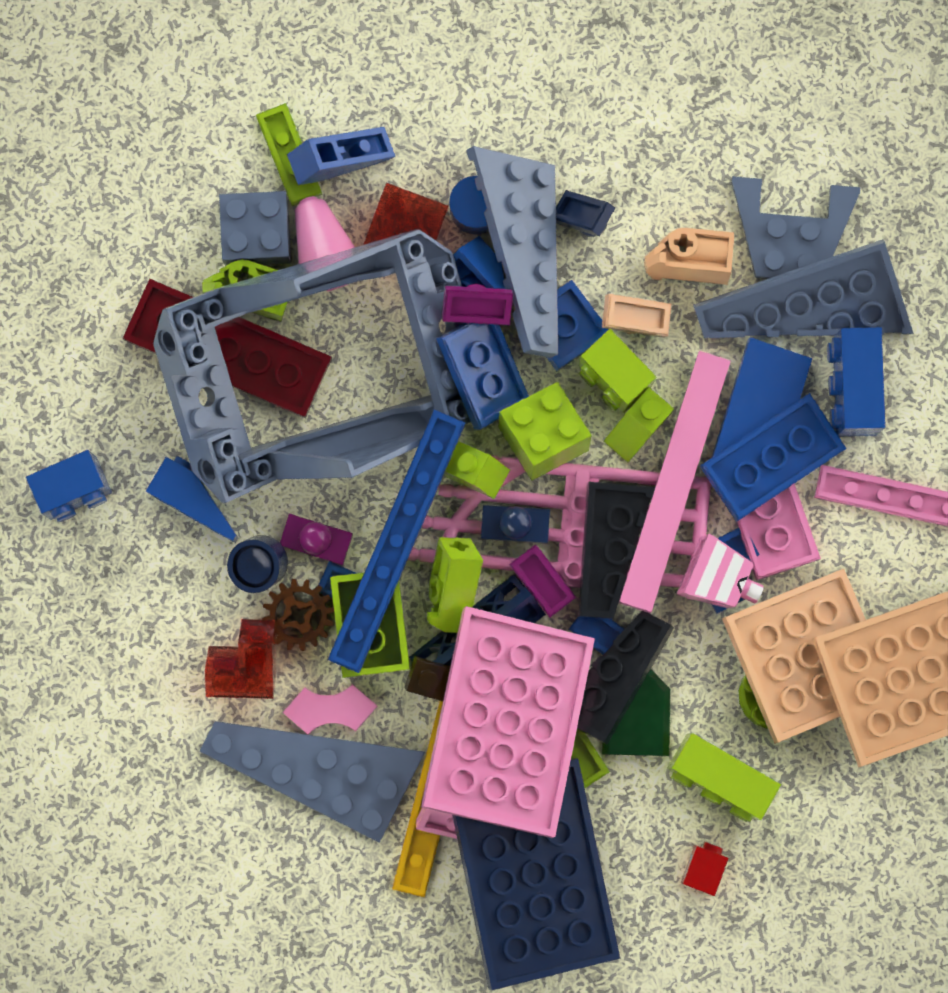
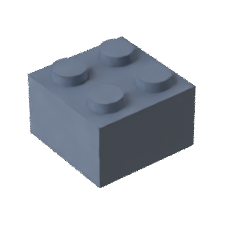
M286 191L219 194L222 261L225 266L241 259L261 265L291 263L289 208Z

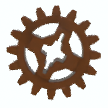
M292 579L290 588H287L281 582L279 584L281 591L279 594L269 592V596L273 599L272 604H263V608L269 610L270 615L263 617L262 621L271 622L272 625L266 631L267 635L276 633L278 635L275 640L277 645L281 644L284 640L288 641L287 650H292L295 643H299L301 651H306L307 642H310L314 647L319 646L317 637L320 635L321 637L328 638L329 635L324 628L325 626H334L335 622L328 619V614L334 613V608H327L326 606L331 596L321 597L319 594L323 587L318 585L312 590L310 589V580L307 579L304 581L303 586H299L297 579ZM294 593H307L314 599L307 603L298 601ZM283 600L286 606L284 615L277 620V609ZM295 606L299 609H308L312 606L303 616L304 623L301 624L299 621L285 623L294 614L292 608ZM321 610V620L315 630L312 625L314 613ZM290 627L297 628L304 637H292L286 634L284 630Z

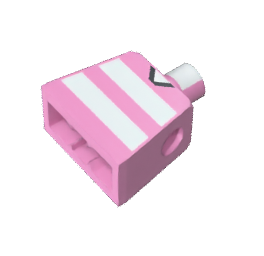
M707 534L699 539L677 595L724 608H733L738 604L740 597L754 604L757 603L762 594L763 585L748 579L753 568L751 561L715 536Z

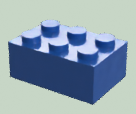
M882 327L841 328L832 338V343L827 345L828 363L834 364L833 376H829L828 391L829 396H835L834 409H830L829 421L833 429H836L839 437L877 436L886 428Z

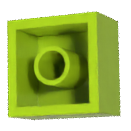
M611 329L604 333L581 355L578 364L581 370L578 373L580 377L590 387L596 384L603 391L604 395L601 397L603 401L613 411L619 408L623 413L649 387L653 386L657 378Z
M558 382L499 412L498 428L531 481L589 451L592 435Z

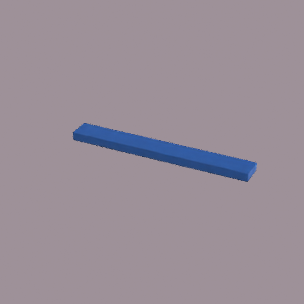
M437 410L433 411L328 657L329 661L360 673L464 429L465 422Z

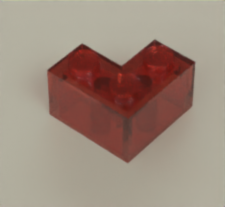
M241 619L238 647H208L205 665L206 697L274 698L276 682L275 620Z

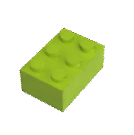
M364 573L330 577L337 636ZM400 582L396 586L360 673L341 666L342 678L410 670Z
M694 733L686 734L667 767L668 770L673 772L670 777L671 779L687 788H691L693 784L703 789L700 796L716 805H721L722 802L732 806L729 812L745 822H751L752 819L762 820L782 785Z

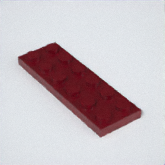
M149 278L122 339L156 354L153 342L162 310L193 297ZM241 317L215 326L214 328L232 387L306 419L332 361V356Z

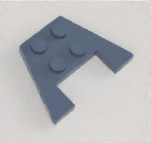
M732 176L731 185L735 194L755 278L769 279L833 257L858 199L861 187L831 185L829 189L827 219L760 213L762 179Z

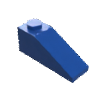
M385 127L307 139L287 154L298 185L325 181L396 157Z
M176 456L174 461L165 457L146 492L236 543L239 537L201 480L191 471L190 463L179 456Z

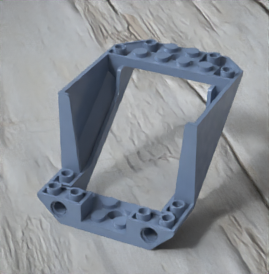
M417 229L216 288L162 310L153 346L193 473L222 503L230 502L275 480L355 477L418 447L434 410L461 420L466 424L471 422L436 340L438 337L464 324L460 322H445L444 334L439 329V322L442 319L445 286L462 287L452 251ZM396 273L431 395L251 447L214 327L250 312L353 282L381 278ZM202 388L207 394V401L204 406L198 398Z

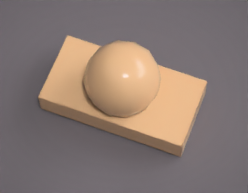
M607 294L605 295L602 328L623 331L627 334L637 333L662 338L668 337L671 304Z

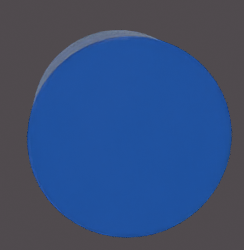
M469 176L460 180L452 189L449 200L450 215L454 224L460 230L478 235L489 231L484 215L487 207L482 191H478L474 179L478 176Z

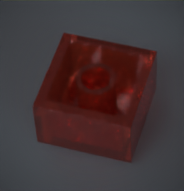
M386 182L363 245L417 229L437 240L449 206Z

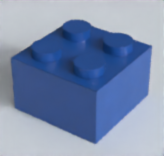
M85 450L26 476L41 514L50 520L57 519L58 522L74 517L76 515L75 509L84 505L91 509L107 502L105 496L112 494L97 457L89 450Z

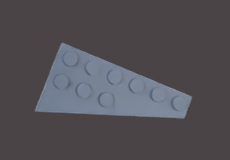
M473 146L466 151L469 161H474L478 177L474 180L477 190L482 191L487 209L484 215L498 263L502 262L507 279L503 280L505 289H512L515 311L512 315L523 353L548 358L558 355L555 165Z
M883 239L693 304L704 338H737L755 335H766V337H779V335L835 336L841 328L882 327V335L884 333L914 334Z
M217 721L214 722L200 749V752L379 843L425 754L423 751Z

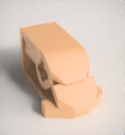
M678 228L670 232L658 243L657 247L645 256L644 267L646 273L654 280H662L664 278L728 285L732 270L734 232ZM679 246H684L685 252H681Z

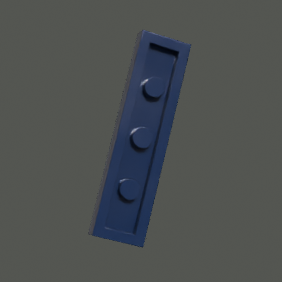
M514 574L473 606L475 609L491 611V613L531 623H536L546 615L534 596ZM514 588L519 591L511 600L503 601L504 597ZM441 631L409 656V658L413 662L415 656L426 659L432 653H438L434 662L451 666L456 643H451V640L458 633Z

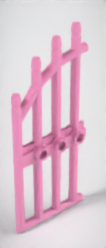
M491 455L510 469L501 487L526 472L518 458H499L498 456ZM565 463L546 473L549 475L566 476L564 496L499 490L495 499H492L466 486L458 485L455 487L451 484L439 485L440 496L466 500L451 518L438 516L432 518L427 515L422 528L444 530L443 537L456 538L458 532L481 534L482 521L467 520L481 501L563 509L561 529L549 528L548 541L559 542L558 562H549L568 587L580 588L587 483L608 480L656 485L660 472ZM694 476L691 489H697L695 509L684 508L680 520L694 523L692 542L674 541L670 554L689 555L692 558L700 537L706 535L711 483L707 477ZM413 547L408 560L433 563L436 550L424 548L418 550ZM480 554L483 559L482 568L514 571L509 564L517 558ZM664 573L660 586L679 588L684 575Z

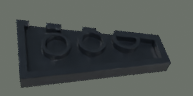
M601 482L587 483L578 617L614 619L627 578L628 568L633 559L636 543L641 528H643L647 515L646 512L650 499L653 497L655 487Z
M641 611L613 641L614 644L603 656L600 655L591 664L592 667L587 675L577 729L606 745L609 743L674 629L672 625L648 612Z

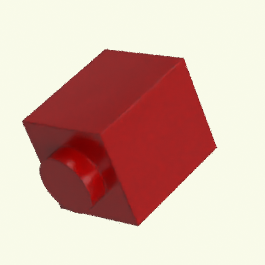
M705 841L702 847L694 845L681 884L715 896L729 859L721 855L723 848Z

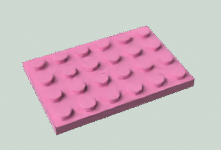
M465 606L462 610L421 807L554 838L556 836L595 638Z

